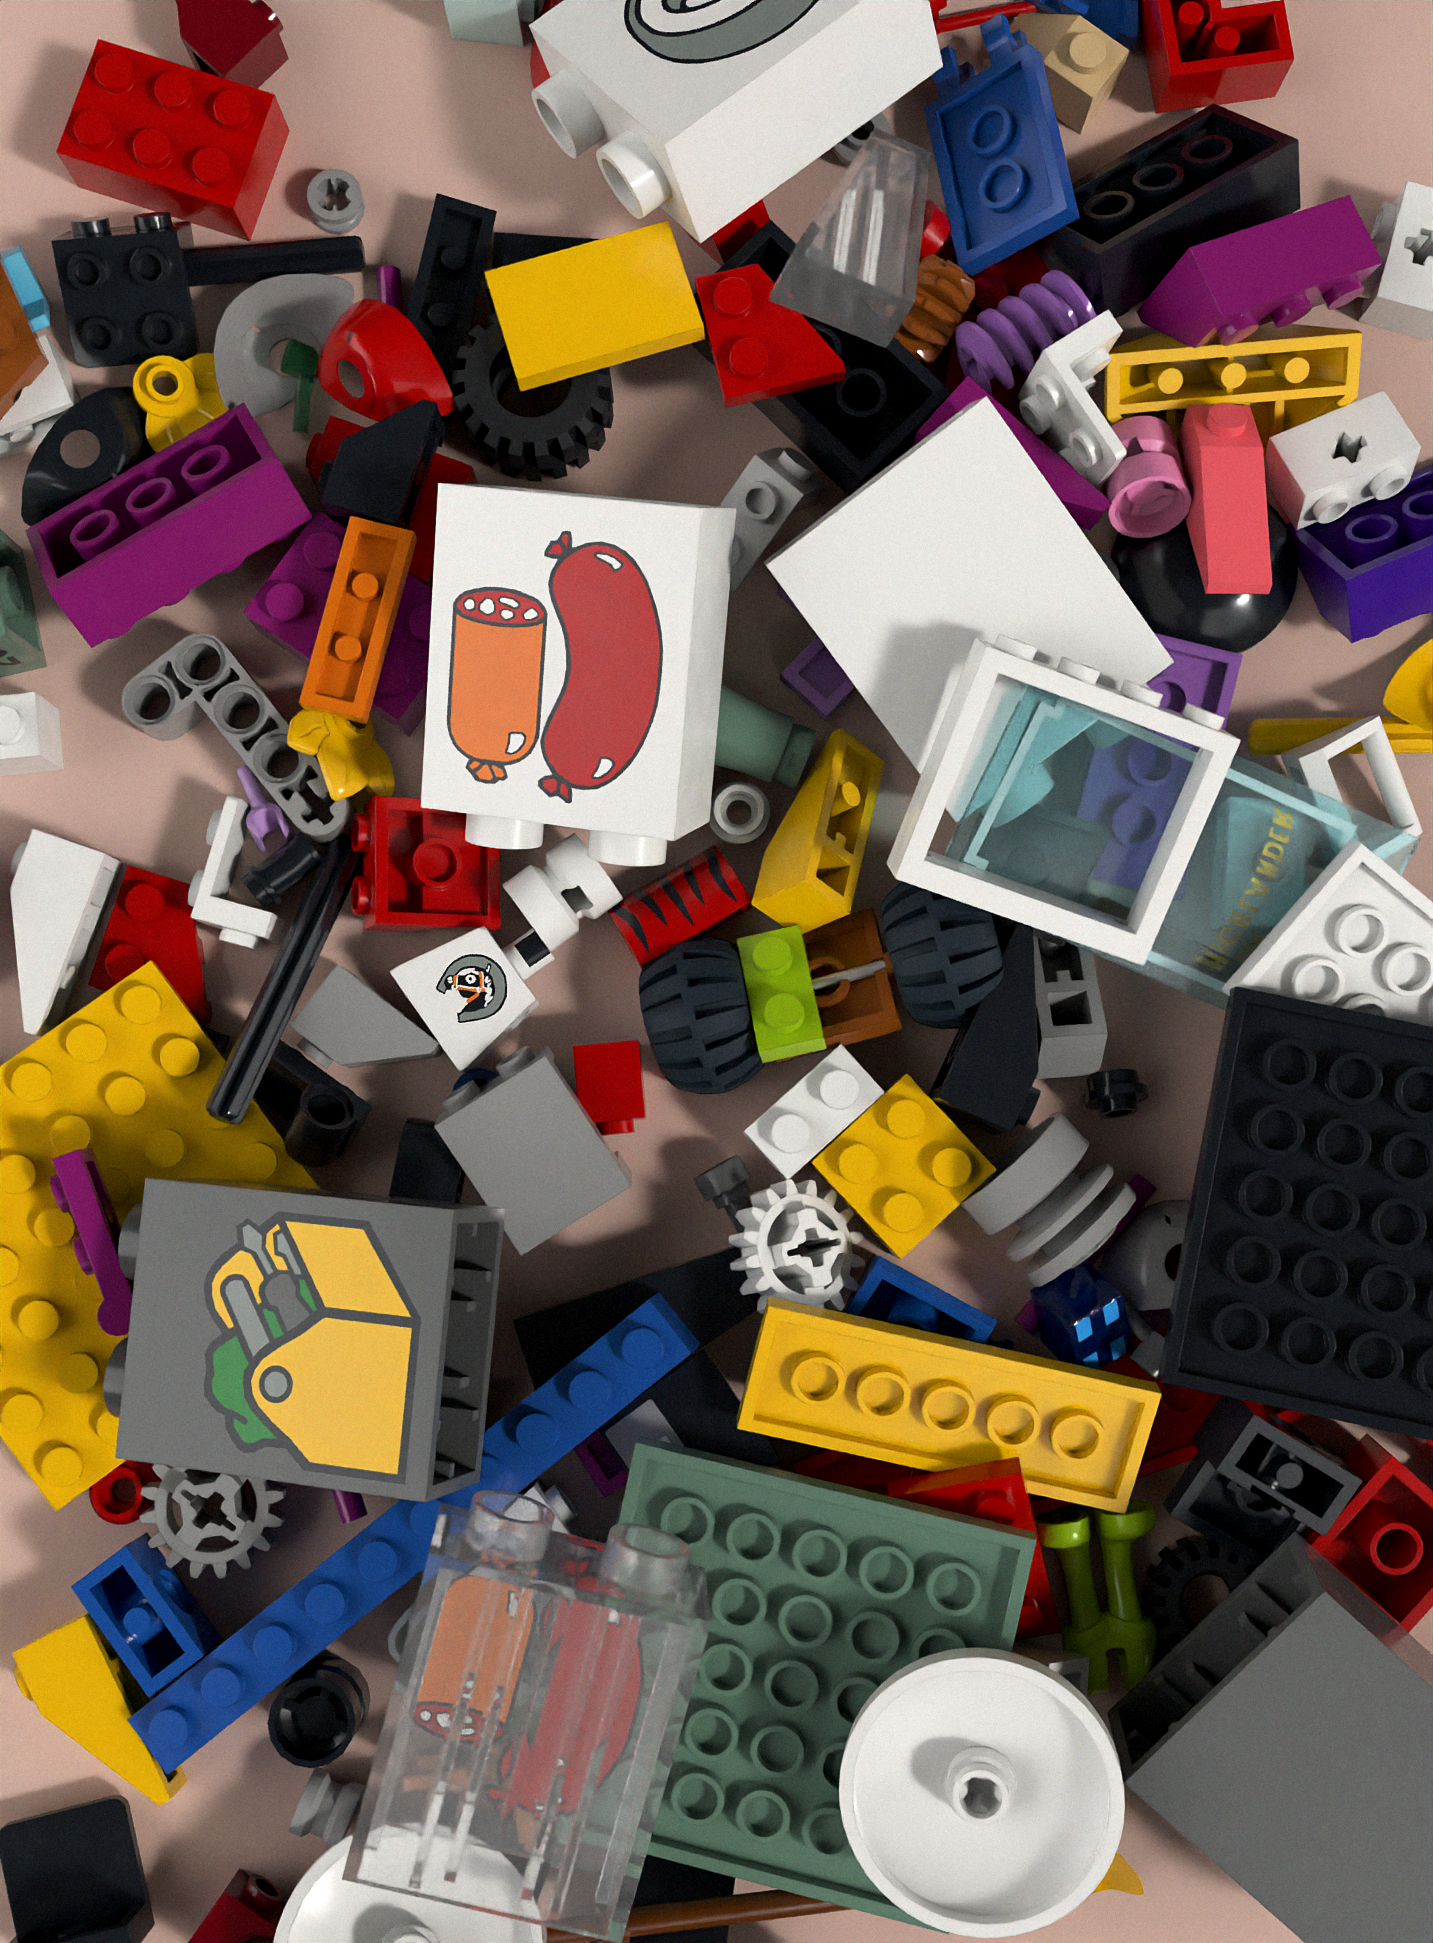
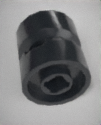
M328 1656L310 1661L295 1673L272 1703L267 1722L270 1741L280 1756L293 1765L315 1768L330 1764L344 1753L368 1716L371 1698L368 1682L360 1670L345 1659Z

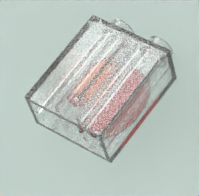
M502 1490L476 1492L472 1497L469 1510L440 1503L359 1804L342 1880L606 1941L622 1943L711 1625L705 1567L688 1564L691 1549L682 1539L667 1531L637 1523L615 1524L609 1530L606 1543L554 1531L552 1526L555 1515L550 1508L535 1499L514 1492Z

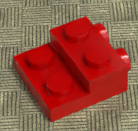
M375 796L363 805V814L356 813L352 820V849L354 852H363V877H355L352 882L353 915L363 916V931L426 933L430 930L473 931L483 926L489 932L501 929L500 849L471 844L465 840L466 813L422 808L421 799Z

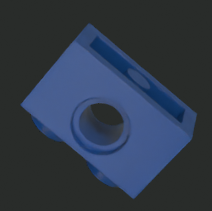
M146 1532L125 1545L77 1581L71 1588L146 1695L150 1697L202 1658L222 1637L174 1569L165 1565L167 1560L159 1548H150L148 1542L151 1537Z

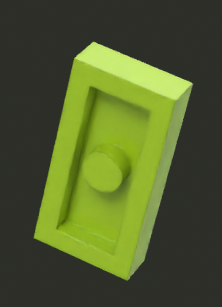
M800 925L738 938L739 954L762 1063L827 1049Z

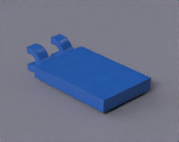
M1002 13L997 14L980 25L991 66L975 75L972 64L967 61L958 66L955 50L949 45L940 50L943 67L932 74L939 98L924 106L958 266L964 269L963 271L970 276L978 274L1080 218L1042 55L1027 42L1026 34L1020 29L1011 34L1008 19Z

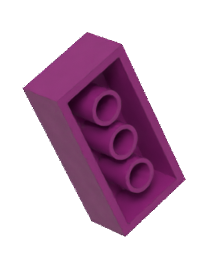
M243 402L26 529L25 532L49 593L89 646L93 648L107 639L118 638L126 634L137 621L159 608L180 602L189 594L190 590L215 575L233 571L242 564L246 557L271 542H278L289 538L298 530L300 525L312 519L313 516Z

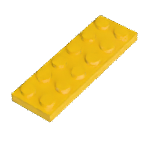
M768 1296L737 1414V1429L931 1472H940L1019 1457L1028 1493L1125 1514L1162 1393L1157 1383Z

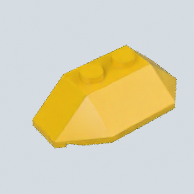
M1267 323L1259 326L1253 334L1235 344L1223 346L1221 341L1217 340L1197 348L1190 347L1162 332L1152 333L1109 351L1112 361L1105 367L1104 416L1113 425L1118 421L1133 416H1152L1162 419L1173 429L1177 442L1188 404L1215 405L1218 403H1231L1234 405H1250L1263 445L1265 459L1269 437L1349 405L1358 397L1362 332L1353 329L1289 324L1276 328L1274 323Z

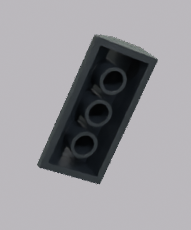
M1213 103L1072 183L1080 218L1034 242L1033 245L1049 271L1058 270L1065 273L1082 289L1097 316L1109 309L1114 318L1120 317L1127 313L1130 308L1150 296L1189 247L1292 214L1301 208L1299 141L1292 136Z

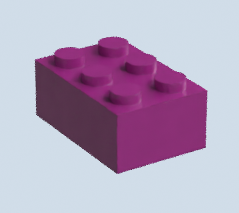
M319 510L243 611L244 615L261 634L307 666H309L346 533L345 528ZM408 573L371 707L374 713L409 737L426 715L432 589L410 573Z

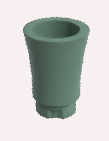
M721 684L714 765L742 772L768 783L773 778L786 786L795 788L811 752L816 730L794 723V717L770 709Z

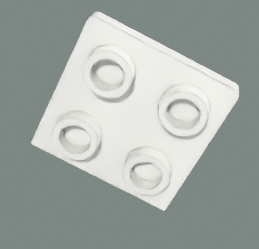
M1109 309L1044 349L1017 395L1021 401L1019 404L1021 415L1028 427L1037 435L1043 434L1054 452L1097 490L1101 488L1127 454L1125 447L1088 394V391L1097 383L1093 376L1112 361L1109 351L1123 332Z

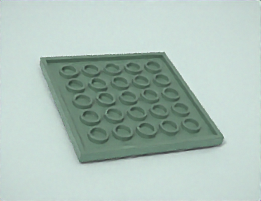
M639 1436L634 1446L606 1584L612 1586L628 1603L638 1624L644 1660L641 1698L630 1737L618 1760L589 1795L575 1805L557 1812L554 1830L949 1935V1932L921 1922L892 1903L875 1886L859 1864L849 1844L840 1810L839 1780L842 1758L848 1735L859 1711L871 1694L898 1670L928 1655L952 1649L991 1648L1012 1652L1036 1546V1532Z

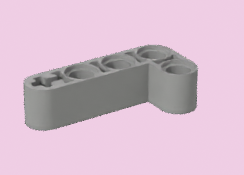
M193 633L183 638L135 675L124 687L121 703L126 717L151 738L160 741L175 740L208 716L295 826L314 842L329 846L331 841L342 834L351 836L352 820L357 813L352 800L349 797L341 801H333L331 799L318 758L289 747L287 735L290 723L237 657L214 635ZM210 656L220 657L221 665L214 677L208 680H196L195 672L198 664L203 659ZM159 695H170L168 711L156 720H147L146 709L149 702ZM246 704H258L260 708L258 720L246 729H235L233 719L239 708ZM287 751L297 752L299 754L297 769L285 778L273 777L272 765L277 756ZM311 789L330 807V812L334 816L332 821L326 825L318 820L317 812L302 796Z

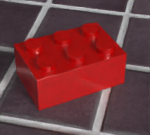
M98 39L56 153L79 188L155 212H170L171 217L190 221V223L250 241L290 130L275 94Z

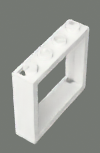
M999 634L995 645L975 638L886 864L897 880L1144 966L1241 740L1221 729L1225 717L1194 704L1186 703L1181 714L1159 706L1163 694L1140 684L1124 680L1121 690L1118 691L1097 683L1101 671L1078 661L1062 656L1058 668L1034 660L1037 647L1016 638L1013 639ZM998 674L1008 676L1200 747L1126 920L928 850Z

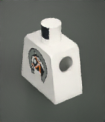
M483 926L397 966L390 973L458 1071L464 1074L469 1070L476 1069L540 1005V1002L524 980L555 958L534 928L502 949L488 929Z

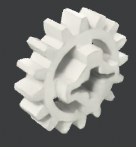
M790 1179L771 1184L769 1189L754 1192L750 1195L754 1207L737 1211L735 1217L745 1227V1230L742 1233L730 1235L728 1242L735 1247L741 1248L742 1257L731 1262L730 1268L734 1271L745 1270L748 1279L741 1286L740 1292L742 1295L753 1293L761 1295L757 1306L759 1313L764 1314L768 1296L840 1311L845 1307L840 1294L857 1291L859 1285L849 1275L850 1270L864 1267L865 1260L853 1254L852 1245L863 1240V1234L861 1232L848 1231L846 1223L850 1221L854 1212L851 1208L836 1211L833 1208L837 1197V1192L833 1189L817 1193L814 1180H806L794 1184L793 1180ZM802 1246L807 1248L805 1253L788 1256L787 1254L788 1250Z

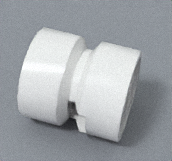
M575 833L546 852V865L539 868L530 864L502 884L551 952L579 932V919L585 916L596 920L623 900L621 894L598 861L587 856L588 848Z

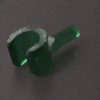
M294 339L290 340L286 346L280 370L283 373L298 378L295 388L292 432L308 434L311 393H313V384L318 379L316 371L320 356L314 347Z

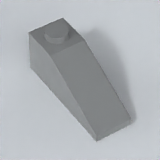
M1033 936L1039 1072L1035 1079L1098 1074L1108 1031L1091 947L1066 939L1064 946H1060Z

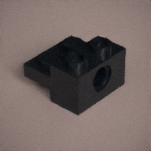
M1221 1395L1191 1439L1199 1451L1162 1505L1170 1516L1258 1567L1295 1531L1304 1539L1312 1529L1325 1536L1363 1480L1332 1449L1259 1404ZM1254 1485L1271 1497L1267 1499L1250 1488Z

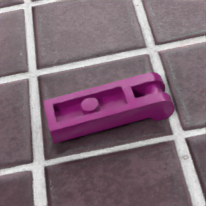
M92 1148L78 1149L52 1159L57 1173L50 1176V1185L59 1208L63 1213L72 1212L80 1236L73 1239L77 1260L87 1276L95 1274L104 1301L99 1306L97 1312L98 1324L107 1334L121 1336L129 1332L134 1282L129 1281L124 1276L119 1263L118 1246L122 1228Z

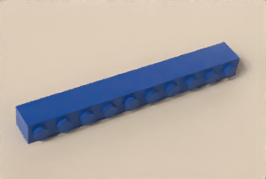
M657 1293L484 1432L480 1483L426 1503L399 1500L130 1717L128 1722L166 1774L171 1773L689 1356L700 1343L661 1293Z

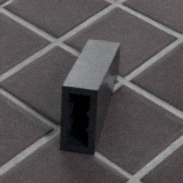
M731 1246L515 1318L513 1320L535 1391L659 1292L700 1343L684 1360L757 1310L754 1295L758 1293L742 1295L740 1292L741 1286L748 1279L745 1270L734 1271L730 1268L731 1262L741 1258L738 1247Z

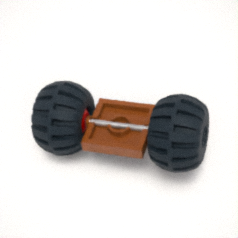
M902 881L884 898L880 910L888 952L884 950L878 920L873 908L851 913L802 934L827 1049L776 1061L782 1063L834 1049L840 1044L845 1046L903 1030L891 980L896 978L905 1007L915 1022L937 1029H962L970 1026L980 1002L1000 983L1003 977L1004 967L1001 968L1004 946L994 913ZM710 936L693 937L676 944L643 967L639 977V996L644 1025L657 1064L664 1077L673 1087L700 1095L722 1094L748 1082L764 1067L766 1063H762L758 1051L739 948L734 943Z

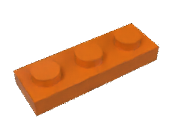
M350 516L299 704L304 709L367 724L417 542L414 531Z

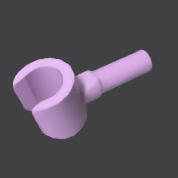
M247 765L238 768L237 774L248 797L251 809L246 818V825L256 847L260 852L267 853L262 840L267 833L274 830L282 831L288 843L293 837L283 811L279 806L269 803L267 798L264 797L255 774Z

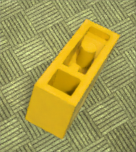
M842 728L831 733L763 856L751 903L785 928L800 925L802 934L851 913L885 763L884 760Z
M88 1611L32 1639L12 1653L16 1661L14 1667L16 1683L27 1700H34L40 1715L158 1806L170 1801L188 1781L180 1765L167 1775L128 1722V1719L147 1705L150 1700Z

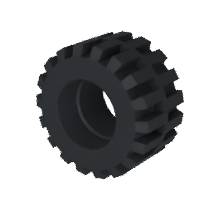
M494 312L488 315L491 326L485 330L477 324L468 333L472 348L460 346L455 357L459 370L452 371V386L456 395L454 399L467 438L472 447H478L481 458L491 467L498 461L502 473L512 478H516L519 469L526 471L528 481L542 482L541 472L553 470L556 480L568 476L566 465L574 462L581 469L590 462L588 449L591 447L600 451L606 441L604 428H611L614 417L612 403H614L610 368L606 367L564 379L571 387L563 403L546 415L539 417L515 415L499 404L504 389L516 376L497 314Z

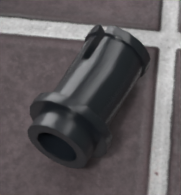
M299 831L292 840L257 867L252 862L247 865L250 872L242 877L241 881L264 909L274 901L280 906L283 903L280 897L317 869L323 858Z

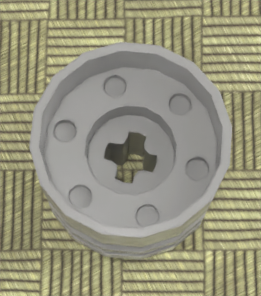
M1061 1112L1054 1113L1008 1149L992 1164L997 1170L960 1204L964 1211L987 1235H994L1013 1223H1016L1021 1228L1011 1241L1005 1255L1011 1262H1019L1039 1249L1027 1264L1023 1273L1036 1287H1041L1066 1270L1077 1267L1096 1252L1113 1234L1118 1222L1126 1215L1136 1201L1137 1195L1126 1182H1120L1098 1196L1113 1176L1114 1169L1107 1162L1094 1166L1081 1175L1074 1171V1168L1086 1153L1089 1142Z

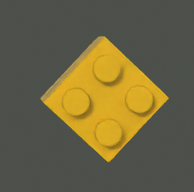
M907 1073L899 1077L884 1091L885 1093L808 1162L892 1255L899 1259H902L997 1170Z

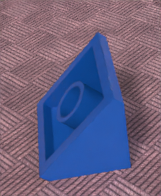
M872 1253L857 1281L859 1285L857 1291L851 1292L845 1307L841 1311L847 1314L981 1344L989 1337L997 1322L993 1317Z

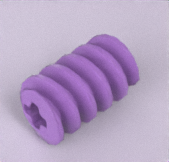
M1051 270L1041 277L1040 284L1029 283L1020 290L1019 297L1009 295L999 302L997 310L987 308L977 316L976 324L966 321L956 328L954 340L960 366L965 377L969 376L993 397L989 382L991 379L994 378L1004 390H1010L1015 386L1011 367L1016 366L1021 374L1028 378L1035 366L1033 354L1036 353L1040 357L1043 350L1054 344L1056 340L1059 341L1097 315L1082 289L1071 277L1061 271Z

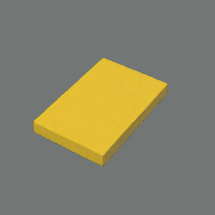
M668 220L484 272L520 392L705 340L704 325Z

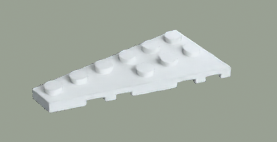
M1352 838L1221 989L1230 996V989L1237 986L1433 1027V902L1362 843Z

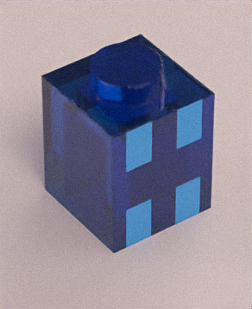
M1086 1260L1077 1267L1066 1270L1041 1287H1034L1030 1290L1041 1340L1060 1361L1099 1370L1133 1349L1123 1295Z

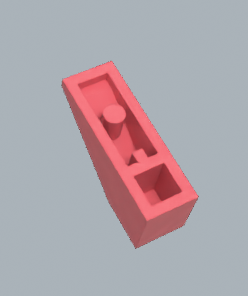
M1218 403L1215 405L1188 404L1177 439V446L1192 499L1189 513L1185 516V521L1205 594H1269L1272 587L1264 454L1250 405H1234L1231 403Z

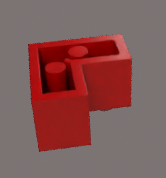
M1138 0V18L1155 114L1208 107L1213 103L1222 105L1276 96L1295 59L1284 0L1222 8L1221 0Z

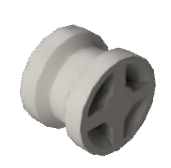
M315 1767L300 1798L289 1827V1832L300 1837L309 1833L323 1839L326 1848H330L346 1836L365 1786L354 1781L345 1785L331 1779L329 1771Z

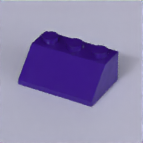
M1433 464L1414 471L1409 484L1396 495L1384 500L1373 498L1351 507L1343 516L1335 521L1326 524L1315 522L1299 530H1295L1292 523L1286 525L1296 549L1299 569L1321 616L1351 643L1363 638L1376 636L1383 630L1418 615L1433 612Z

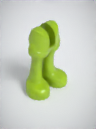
M1129 1500L1125 1514L1092 1507L1095 1528L1102 1549L1107 1586L1108 1610L1104 1612L1100 1611L1089 1557L1091 1528L1088 1511L1084 1507L1071 1505L1034 1517L1040 1544L1054 1549L1059 1557L1066 1581L1071 1623L1062 1629L1063 1648L1065 1651L1090 1657L1087 1697L1109 1694L1108 1657L1105 1653L1109 1649L1117 1648V1659L1125 1687L1128 1691L1152 1670V1656L1158 1647L1157 1631L1153 1619L1142 1615L1133 1571L1134 1541L1136 1538L1150 1533L1154 1529L1157 1520L1154 1505L1150 1502Z

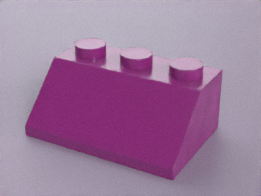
M1350 195L1189 247L1136 312L1141 323L1190 347L1197 348L1220 340L1223 346H1229L1247 338L1259 326L1272 321L1276 328H1280L1299 320L1309 313L1313 307L1326 304L1327 308L1332 310L1351 302L1363 293L1362 283L1383 262Z

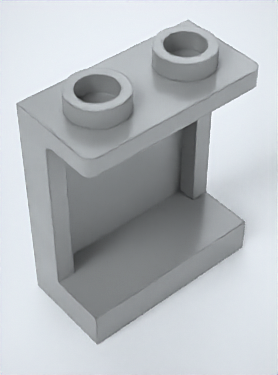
M548 1045L535 1053L532 1052L529 1046H525L501 1061L496 1066L500 1075L487 1084L478 1088L473 1080L450 1093L441 1101L446 1110L440 1113L434 1125L486 1205L506 1208L504 1231L521 1256L631 1187L632 1183L631 1169L619 1151L613 1153L554 1063L555 1056Z

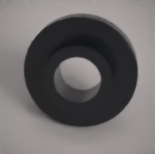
M1116 1069L1090 1076L1087 1079L1089 1092L1083 1095V1100L1086 1108L1099 1110L1101 1118L1110 1119L1125 1117L1138 1112L1137 1103L1146 1100L1149 1094L1147 1085L1139 1081L1138 1071L1134 1069Z

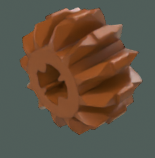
M934 254L922 258L882 323V326L925 367L930 366L937 359L959 326L961 319L975 297V281L964 274V269L947 259L945 261Z

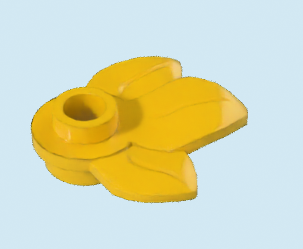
M200 353L183 362L171 356H154L141 363L134 374L133 394L138 405L147 413L145 436L154 453H158L229 411L221 399L216 381L214 353ZM159 377H169L176 383L177 390L171 395L164 396L157 393L152 384Z
M303 709L294 715L288 728L287 744L296 751L317 756L327 789L333 801L346 799L359 792L362 788H365L372 797H392L395 786L393 767L385 751L374 739V727L370 714L367 724L308 709Z

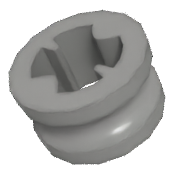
M338 169L325 170L313 177L308 185L306 197L315 224L329 234L340 235L352 231L364 217L365 205L359 182L353 175ZM339 191L345 192L348 206L338 211L337 206L333 205V211H327L324 197L334 192L335 198H338Z

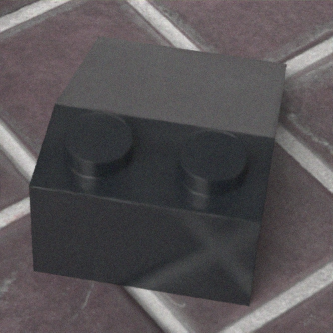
M1017 921L1012 923L1001 934L1004 946L1001 968L1004 967V972L1000 983L980 1002L970 1026L957 1030L928 1094L942 1111L993 1135L1011 1132L1013 1127L1015 1128L1018 1124L1025 1126L1037 1105L1041 1090L1032 1087L1039 1072L1033 927Z

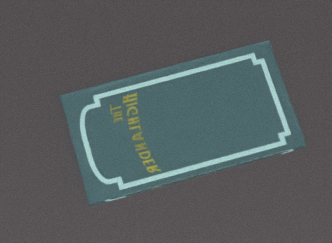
M1026 684L943 856L1126 920L1200 747ZM1235 754L1144 966L1052 933L1043 932L1226 1011L1229 996L1221 988L1352 838L1362 843L1400 876L1404 872L1413 853L1417 850L1421 839Z

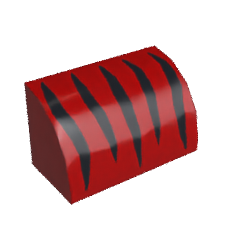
M712 845L623 897L622 901L607 912L642 970L645 965L676 944L693 937H704L747 912L752 907V899L724 855L715 845Z

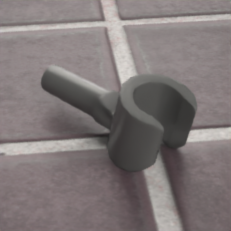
M1118 1288L1106 1298L1110 1303L1115 1300L1117 1301L1119 1316L1128 1326L1131 1333L1142 1341L1129 1358L1149 1376L1158 1379L1165 1338L1152 1330L1147 1322L1143 1321L1121 1289Z

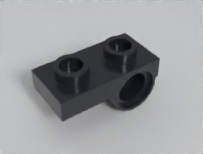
M281 1039L254 1094L257 1099L288 1121L282 1134L286 1153L294 1161L309 1167L325 1166L336 1157L340 1158L353 1145L372 1108L370 1104L357 1096L353 1090L335 1080L305 1058L300 1051L290 1047Z

